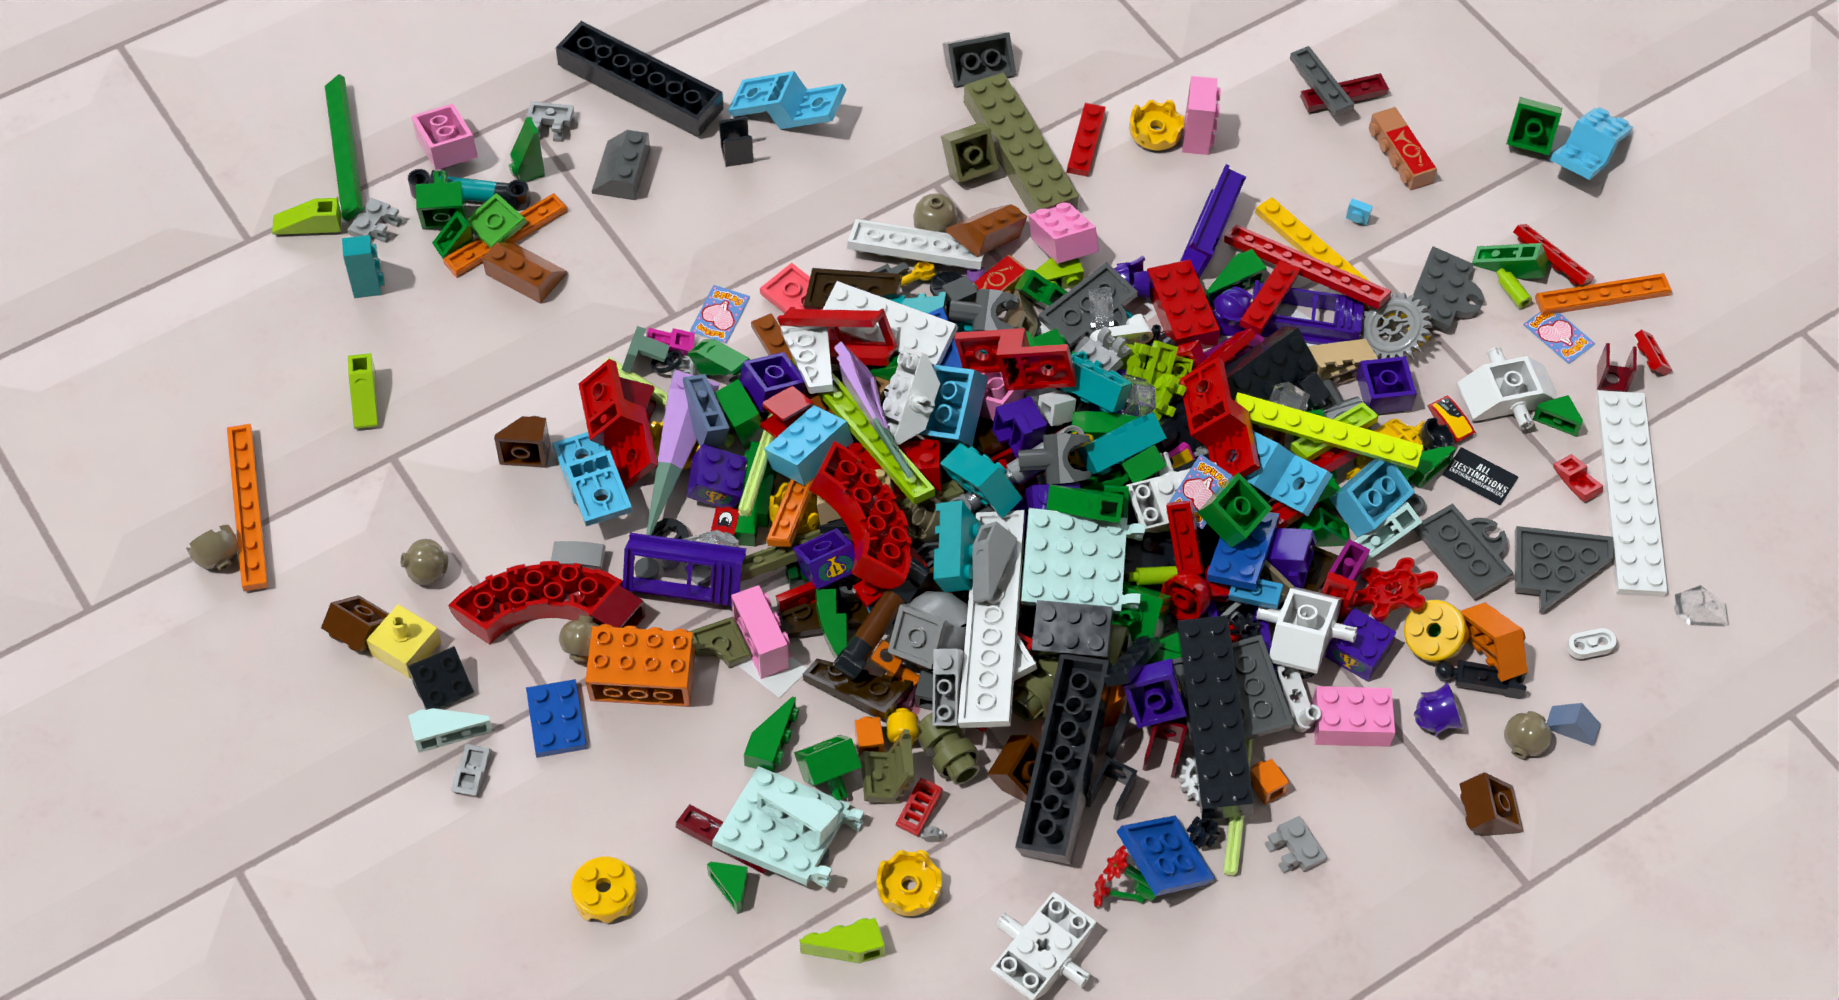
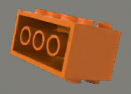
M608 624L592 626L585 680L590 701L690 707L696 654L693 632H688L685 629L667 631L658 627L649 629H638L635 626L616 628Z

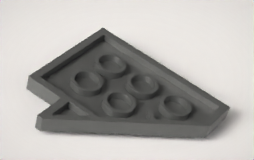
M1516 526L1515 592L1539 595V613L1545 612L1612 561L1613 537Z

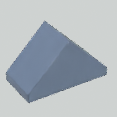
M1583 703L1552 706L1546 722L1550 726L1551 731L1591 746L1595 743L1601 724Z

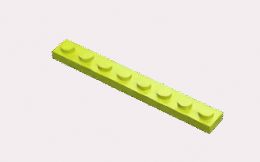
M1237 392L1235 401L1248 410L1250 422L1253 424L1416 470L1418 467L1423 445Z

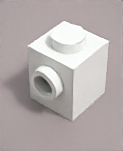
M1062 390L1039 395L1038 410L1047 424L1050 426H1060L1063 423L1072 421L1076 405L1075 398Z

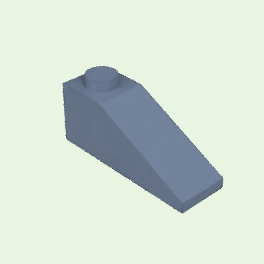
M706 374L683 377L693 431L699 445L704 444L714 448L724 446L729 426Z

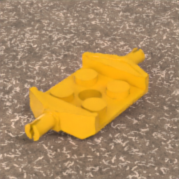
M1391 419L1374 431L1423 445L1418 435L1425 421H1421L1412 427L1400 419ZM1359 455L1354 458L1355 468L1345 473L1346 479L1350 480L1375 458L1365 455Z

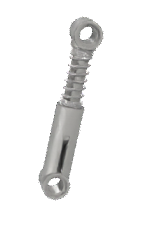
M1076 425L1067 426L1056 433L1062 434L1075 431L1077 434L1084 435L1083 430ZM1042 442L1032 449H1044V443ZM1083 443L1071 448L1068 454L1078 449ZM1018 458L1006 465L1007 473L1005 475L1014 486L1017 483L1021 485L1041 471L1019 472ZM968 492L965 495L963 493L959 497L953 498L950 502L962 500L970 511L974 513L977 508L983 505L981 502L983 498L976 493L971 495Z

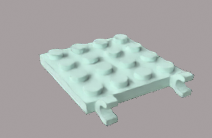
M1029 508L1021 604L1036 606L1037 600L1110 606L1113 607L1115 614L1121 612V607L1138 610L1141 594L1130 593L1122 595L1126 538L1143 539L1145 524L1127 525V518L1122 517L1120 523L1053 510Z
M758 766L714 837L712 847L803 885H807L809 880L827 888L831 881L829 875L832 872V868L818 865L842 823L859 831L863 824L861 819L864 811L859 809L850 810V803L836 800L830 795ZM763 789L819 799L825 804L833 806L839 812L837 828L820 847H817L757 809L758 791Z

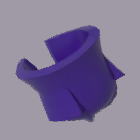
M1140 256L1132 262L1118 263L1114 269L1138 291L1137 297L1149 299V273L1143 269L1145 257Z
M1234 286L1215 298L1211 307L1215 308L1212 312L1220 329L1219 334L1233 336L1237 332L1246 329L1239 326L1240 320L1251 305L1250 300L1253 298L1246 290Z
M1448 682L1436 691L1421 692L1422 697L1418 700L1413 714L1416 723L1420 727L1425 728L1429 732H1434L1435 736L1447 729H1463L1461 717Z

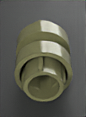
M1041 657L1036 662L1037 669L1032 671L1031 674L1021 677L1014 684L1012 709L1023 720L1031 721L1037 717L1045 718L1059 657Z
M932 713L920 721L918 727L922 733L919 736L918 742L927 756L934 757L932 764L941 778H951L955 785H959L969 781L979 772L980 767L976 763L979 751L970 738H964L966 733L964 728H960L959 724L958 726H932Z

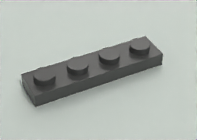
M1310 46L1290 53L1292 63L1334 117L1353 110V101Z

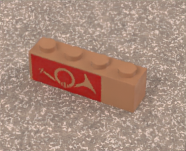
M1393 107L1372 114L1369 132L1378 141L1380 149L1388 156L1391 166L1396 168L1401 181L1407 185L1410 191L1432 184L1437 168L1397 108Z
M1008 254L974 283L978 290L992 289L1014 294L1016 290L1014 288L1027 268ZM945 305V311L949 319V309Z

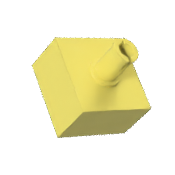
M397 604L369 636L367 643L372 656L411 678L407 666L429 657L441 643L437 627Z

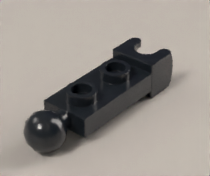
M1459 660L1457 668L1447 661H1441L1435 667V674L1439 679L1449 680L1455 677V686L1505 694V697L1522 699L1526 693V685L1520 683H1523L1527 673L1501 682L1497 677L1499 673L1495 666L1489 667L1486 664Z

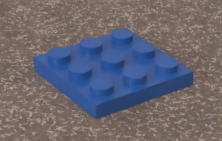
M1176 815L1122 825L1116 831L1155 896L1209 885L1215 879L1193 842L1189 841L1190 837Z

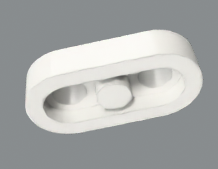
M1606 628L1575 633L1567 643V651L1572 657L1577 659L1600 656L1612 652L1617 639L1615 634Z

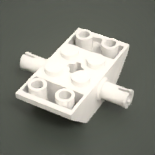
M905 346L898 356L896 373L892 376L890 384L885 387L889 391H884L886 398L883 402V413L897 446L926 429L940 386V382L927 354Z
M1494 347L1487 352L1491 363L1482 365L1458 381V390L1472 422L1514 414L1521 430L1529 429L1534 425V421L1528 411L1536 410L1539 403L1559 397L1543 364L1528 356L1505 360L1502 349L1496 347L1495 350Z
M1168 452L1163 453L1162 458L1167 466L1159 471V477L1126 485L1129 486V498L1139 524H1145V532L1161 533L1170 530L1166 505L1190 471V469L1179 472L1174 471Z
M1294 587L1290 588L1282 609L1276 610L1259 606L1257 620L1276 623L1269 654L1271 662L1317 674L1329 640L1332 637L1354 643L1357 627L1336 623L1344 598Z
M1054 891L1026 925L1022 926L1008 916L1007 913L1002 914L1001 917L1003 919H998L995 927L1005 932L1014 940L993 964L990 971L1028 999L1036 1000L1046 994L1061 975L1066 976L1080 988L1090 978L1091 974L1089 972L1087 973L1072 961L1079 954L1096 921Z

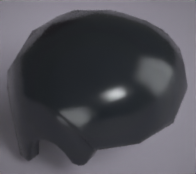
M1436 417L1427 419L1419 433L1420 440L1426 450L1453 446L1455 443L1454 436L1449 431L1448 425H1439L1437 423L1438 418Z

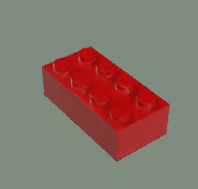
M1191 260L1147 268L1149 273L1150 299L1165 335L1175 341L1177 346L1197 340L1200 341L1202 349L1216 346L1220 329Z
M940 440L905 441L898 445L901 451L931 483L935 491H941L942 466L940 463L942 459ZM852 443L847 447L860 457L859 461L868 469H882L862 444ZM893 481L895 493H903Z

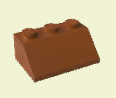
M1009 204L983 211L947 227L945 232L978 257L1020 238L1028 216L1020 211L1018 207Z
M513 242L495 243L482 258L487 276L540 304L567 274V270Z

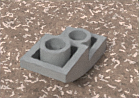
M554 541L551 561H559V564L569 565L579 563L585 568L602 569L606 546L591 542Z

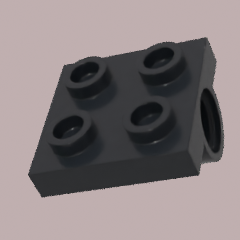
M455 646L407 666L417 694L426 710L437 709L474 693Z

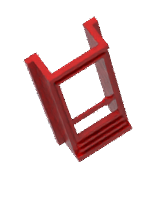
M790 307L784 315L777 317L780 326L834 327L839 341L829 340L831 364L840 363L837 360L839 354L834 348L840 342L850 349L865 365L888 366L890 364L889 358L898 347L884 309L879 311L822 310ZM878 322L885 342L844 341L839 327L874 328Z

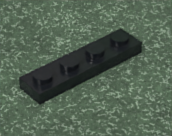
M1148 635L1136 638L1135 642L1127 648L1124 655L1119 657L1117 663L1104 676L1106 687L1130 683L1161 647L1159 637L1149 638Z

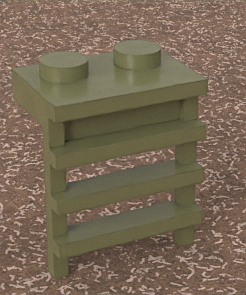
M908 729L903 730L888 753L863 751L860 755L864 801L898 804L900 802L899 797L905 795L904 790H909L910 783H914L911 735H909Z

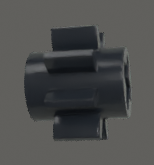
M1238 613V618L1235 621L1230 620V623L1233 625V630L1230 631V634L1233 636L1238 635L1236 641L1261 635L1257 628L1261 625V622L1258 620L1253 621L1254 615L1248 613L1246 617ZM1248 624V626H1246V631L1243 632L1242 630L1245 629L1244 625Z
M1196 816L1186 830L1190 833L1189 841L1197 845L1199 849L1204 845L1211 848L1215 844V840L1221 835L1217 831L1218 823L1210 818L1200 819Z

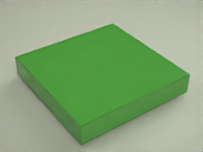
M497 193L466 219L471 227V232L490 249L495 243L506 242L527 223L526 219Z

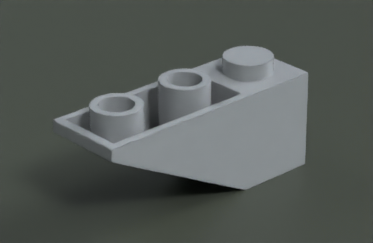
M997 521L981 526L972 546L973 602L975 603L991 600L997 592L996 587L1000 578L1005 573V566L1014 552V546L1018 539Z
M933 649L932 726H958L964 651L960 649Z

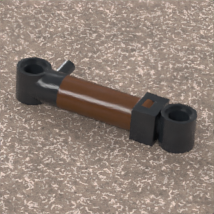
M913 557L911 558L906 580L899 587L884 589V593L833 662L832 666L852 681L859 675L867 659L896 619L899 606L909 603L918 587L929 574L930 570Z

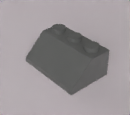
M999 32L942 43L946 66L954 87L966 85L1003 72L1006 77L1016 75L1010 32Z
M626 130L607 141L592 188V194L629 200L636 199L650 153L649 133Z

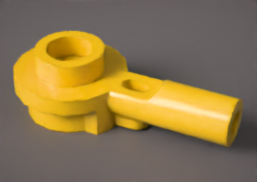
M918 262L914 266L912 273L902 277L901 287L918 279L928 281L934 278L936 275L934 264L932 262Z

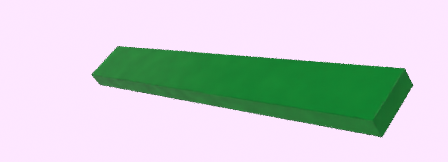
M338 74L325 85L341 214L342 219L349 221L363 211L345 77Z

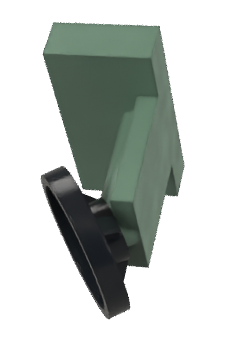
M637 326L623 363L622 371L631 372L637 353L653 358L651 367L656 373L670 372L682 363L683 357L680 351H668L670 345L644 336L646 329ZM675 355H678V360L671 365V363L673 362V357ZM655 364L667 365L668 367L656 368Z

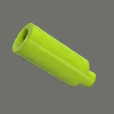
M1504 268L1496 272L1499 277L1498 283L1519 309L1525 308L1531 303L1532 297L1512 272H1506Z
M1176 566L1136 568L1135 572L1127 573L1128 582H1136L1137 586L1161 585L1173 575L1178 574Z

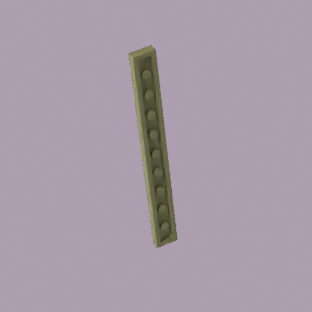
M951 480L941 484V491H935L934 497L942 503L950 502L953 498L962 495L964 491L958 483ZM905 497L895 502L899 510H903L905 513L911 501L908 497ZM820 529L794 538L791 547L772 546L747 555L742 566L741 582L753 579L763 573L777 570L790 563L798 562L793 548L825 533H820ZM843 534L849 541H853L851 534Z

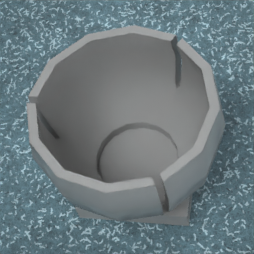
M926 591L911 599L909 603L901 604L887 652L907 659L917 668L933 670V649H960L964 651L966 627H961V625L967 623V604L952 593Z

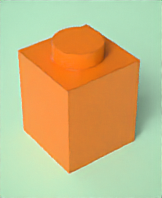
M866 716L855 720V737L859 758H861L860 755L863 751L884 752L880 717Z
M1273 759L1266 762H1257L1251 768V786L1264 805L1286 794L1289 781Z

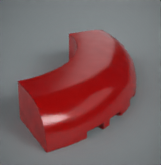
M834 441L809 491L825 500L845 522L851 534L855 550V560L851 574L880 588L892 589L899 587L906 580L912 558L910 556L912 541L911 537L908 536L906 516L903 510H899L893 491L887 484L883 485L878 479L877 472L873 468L868 469L859 461L860 457Z
M542 561L537 565L525 566V564L506 568L505 572L495 576L492 574L486 576V580L474 587L470 586L460 593L448 607L455 619L464 628L490 645L504 632L528 621L546 618H560L572 621L578 619L579 615L592 617V613L617 585L623 586V580L597 568L593 570L582 567L579 563L569 565L559 564V561ZM593 619V622H595L596 624L599 623V621Z

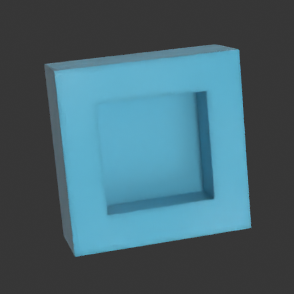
M1352 198L1348 206L1346 219L1367 226L1373 206Z

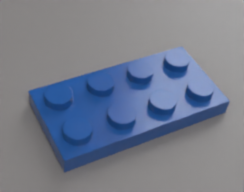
M1269 512L1245 540L1232 548L1220 537L1207 572V581L1256 590L1279 522V513Z

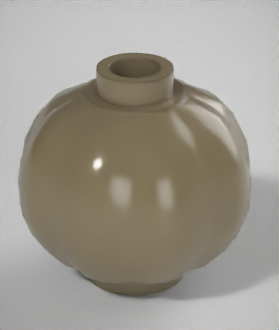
M420 539L414 542L406 553H402L400 565L405 567L408 577L414 583L429 585L436 582L442 573H446L448 555L444 554L442 547L436 541Z
M579 615L578 619L567 622L561 629L559 643L564 652L570 653L569 659L588 662L592 626H599L593 622L594 617Z
M1528 711L1526 714L1518 713L1509 719L1504 730V738L1506 743L1512 748L1511 753L1514 756L1525 759L1526 756H1539L1547 750L1552 740L1550 726L1545 723L1546 719L1542 715Z

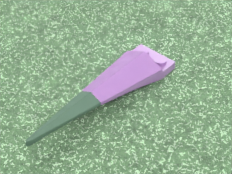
M842 342L838 343L834 348L839 354L837 360L840 362L843 384L909 479L913 472L901 455L889 430L880 403L875 377Z
M678 370L674 372L667 395L658 466L646 535L652 534L697 441L683 385V377L694 375ZM708 380L713 392L718 391L720 383Z

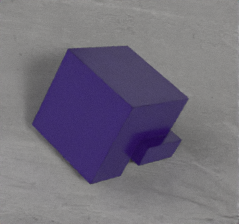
M1031 396L996 407L992 431L1000 444L1009 442L1008 445L1016 458H1018V450H1029L1043 442V435L1046 434L1047 424Z
M1276 528L1266 560L1294 587L1304 589L1314 556L1312 545L1316 546L1317 543L1313 530Z

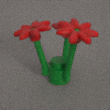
M1124 845L1116 850L1113 857L1107 858L1108 865L1103 870V873L1105 875L1108 874V882L1114 876L1120 879L1121 874L1134 879L1132 889L1136 893L1110 890L1109 887H1104L1106 879H1103V874H1100L1098 880L1095 881L1096 890L1093 893L1094 907L1096 908L1102 906V897L1114 896L1132 899L1143 903L1144 899L1153 901L1156 897L1142 873L1127 862L1126 857L1128 853Z

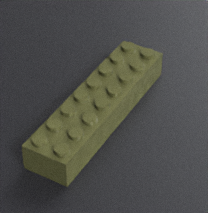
M1004 72L964 85L965 106L976 124L981 122L991 128L997 160L1030 214L1036 213L1039 209L1053 208L1059 203H1070L1078 210V193Z

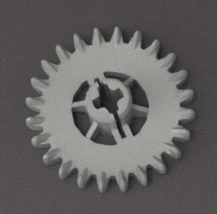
M1393 293L1391 298L1380 309L1368 306L1370 311L1363 312L1365 319H1362L1361 326L1363 327H1361L1359 339L1367 340L1378 359L1381 356L1382 359L1403 357L1405 354L1414 358L1412 350L1415 349L1422 352L1418 344L1423 343L1427 345V341L1423 336H1431L1430 331L1425 328L1433 327L1431 322L1426 321L1432 317L1429 313H1424L1428 311L1427 306L1423 305L1420 299L1415 300L1414 295L1407 297L1406 293H1401L1398 297L1397 293ZM1396 313L1395 316H1390V317H1388V318H1385L1386 316H1388V315H1390V314ZM1401 313L1405 314L1407 318L1401 319ZM1384 320L1383 326L1379 327L1381 321ZM1387 335L1389 338L1388 341H1384L1381 337Z

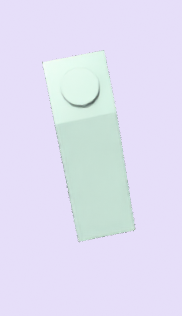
M1405 501L1376 529L1359 536L1354 542L1371 549L1367 560L1369 561L1421 524L1422 521L1410 504Z
M435 708L418 710L414 714L408 715L418 753L493 732L489 716Z
M763 789L758 791L757 809L817 847H820L837 828L839 812L833 806L825 804L819 799Z

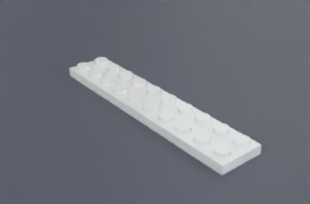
M1598 391L1596 402L1610 536L1613 537L1616 594L1665 597L1667 584L1645 394Z
M1024 510L1010 511L1002 519L996 512L976 513V518L982 525L997 521L1018 539L1014 546V552L1005 566V573L1000 578L996 587L997 592L991 600L975 603L973 602V582L971 590H969L958 717L960 728L1011 726L1026 514Z

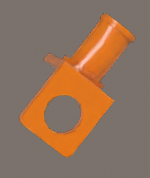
M881 640L871 656V661L887 670L886 675L893 676V678L895 677L901 682H904V680L913 681L914 688L919 681L920 675L903 666L902 660L904 658L892 654L893 659L891 662L883 661L880 657L881 650H888L889 643Z

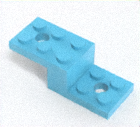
M795 71L744 79L728 112L734 117L767 111L779 129L833 121L847 89L843 83L807 89Z
M1594 108L1576 121L1566 144L1553 152L1550 161L1590 180L1607 167L1618 143L1630 135L1633 126L1629 125L1626 119L1621 117L1615 118L1609 115V112L1603 108Z
M1252 431L1260 469L1243 478L1259 492L1309 516L1333 474L1296 456L1279 443ZM1237 454L1233 455L1232 461L1235 460ZM1305 481L1304 486L1298 490L1300 483Z
M588 432L552 443L574 504H578L586 526L632 513V506L610 450L606 451L603 445L590 441ZM580 454L588 455V457L579 460L576 458ZM602 495L608 496V498L604 501H598L595 499L596 497Z

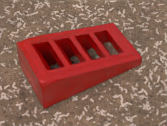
M920 778L903 808L896 826L918 837L942 798V787L924 778ZM917 799L928 803V806L917 802ZM914 808V809H916V810L922 812L923 815H920V814H918V813L912 811L911 809ZM907 816L918 821V825L906 820Z

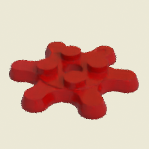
M1410 557L1401 558L1398 560L1395 568L1389 571H1380L1375 567L1366 568L1361 572V577L1368 583V586L1362 590L1354 591L1358 593L1353 607L1374 605L1371 615L1378 622L1387 620L1390 613L1398 608L1405 607L1414 612L1422 611L1426 600L1424 596L1418 593L1424 589L1434 587L1438 581V574L1434 571H1427L1421 574L1413 573L1415 562Z

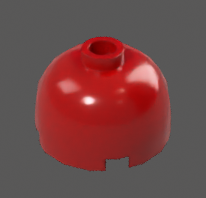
M1181 572L1173 575L1162 585L1161 593L1173 597L1170 605L1172 610L1169 612L1179 620L1200 618L1209 608L1212 598L1210 588L1205 580L1192 572Z

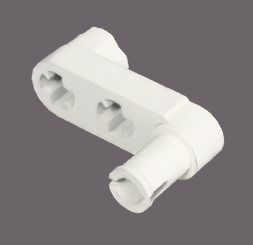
M1142 314L1134 315L1128 319L1126 325L1107 327L1111 330L1112 337L1116 339L1120 336L1126 340L1127 344L1134 345L1135 342L1146 344L1154 336L1146 318ZM1101 329L1094 331L1090 335V339L1096 342ZM1112 346L1108 347L1107 350L1111 351Z
M1279 665L1276 668V675L1294 723L1293 729L1297 732H1305L1313 726L1315 720L1320 718L1321 711L1316 705H1310L1299 670ZM1293 693L1294 696L1297 694L1299 697L1296 703L1295 699L1293 701L1290 699V695Z

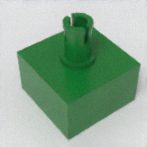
M1520 97L1506 144L1549 155L1563 108Z
M441 170V179L439 171L433 173L434 183L415 184L416 209L422 229L444 228L456 211H460L464 218L467 219V205L461 181L447 182L448 173Z
M739 379L714 392L729 429L735 432L743 448H749L751 442H760L764 431L760 426L762 418Z
M1237 473L1225 481L1197 513L1232 548L1250 535L1270 512L1272 507L1240 473Z
M1130 582L1123 583L1122 595L1130 593L1141 594L1140 605H1138V610L1121 607V612L1114 615V624L1127 626L1132 641L1148 635L1149 638L1159 637L1160 640L1173 597Z
M840 734L794 752L805 782L815 786L827 781L832 797L836 800L849 796L841 775L862 767L852 738Z

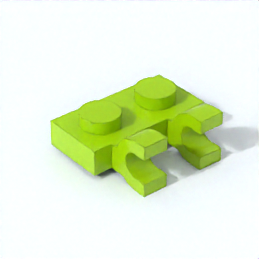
M1155 340L1152 346L1135 342L1132 351L1149 356L1146 369L1128 365L1126 374L1143 379L1141 386L1154 390V384L1162 374H1171L1178 347Z
M1162 374L1154 384L1155 389L1144 403V410L1141 416L1154 412L1158 421H1160L1162 415L1173 417L1176 408L1168 406V403L1173 394L1183 396L1187 389L1184 385L1178 384L1181 379L1175 375Z

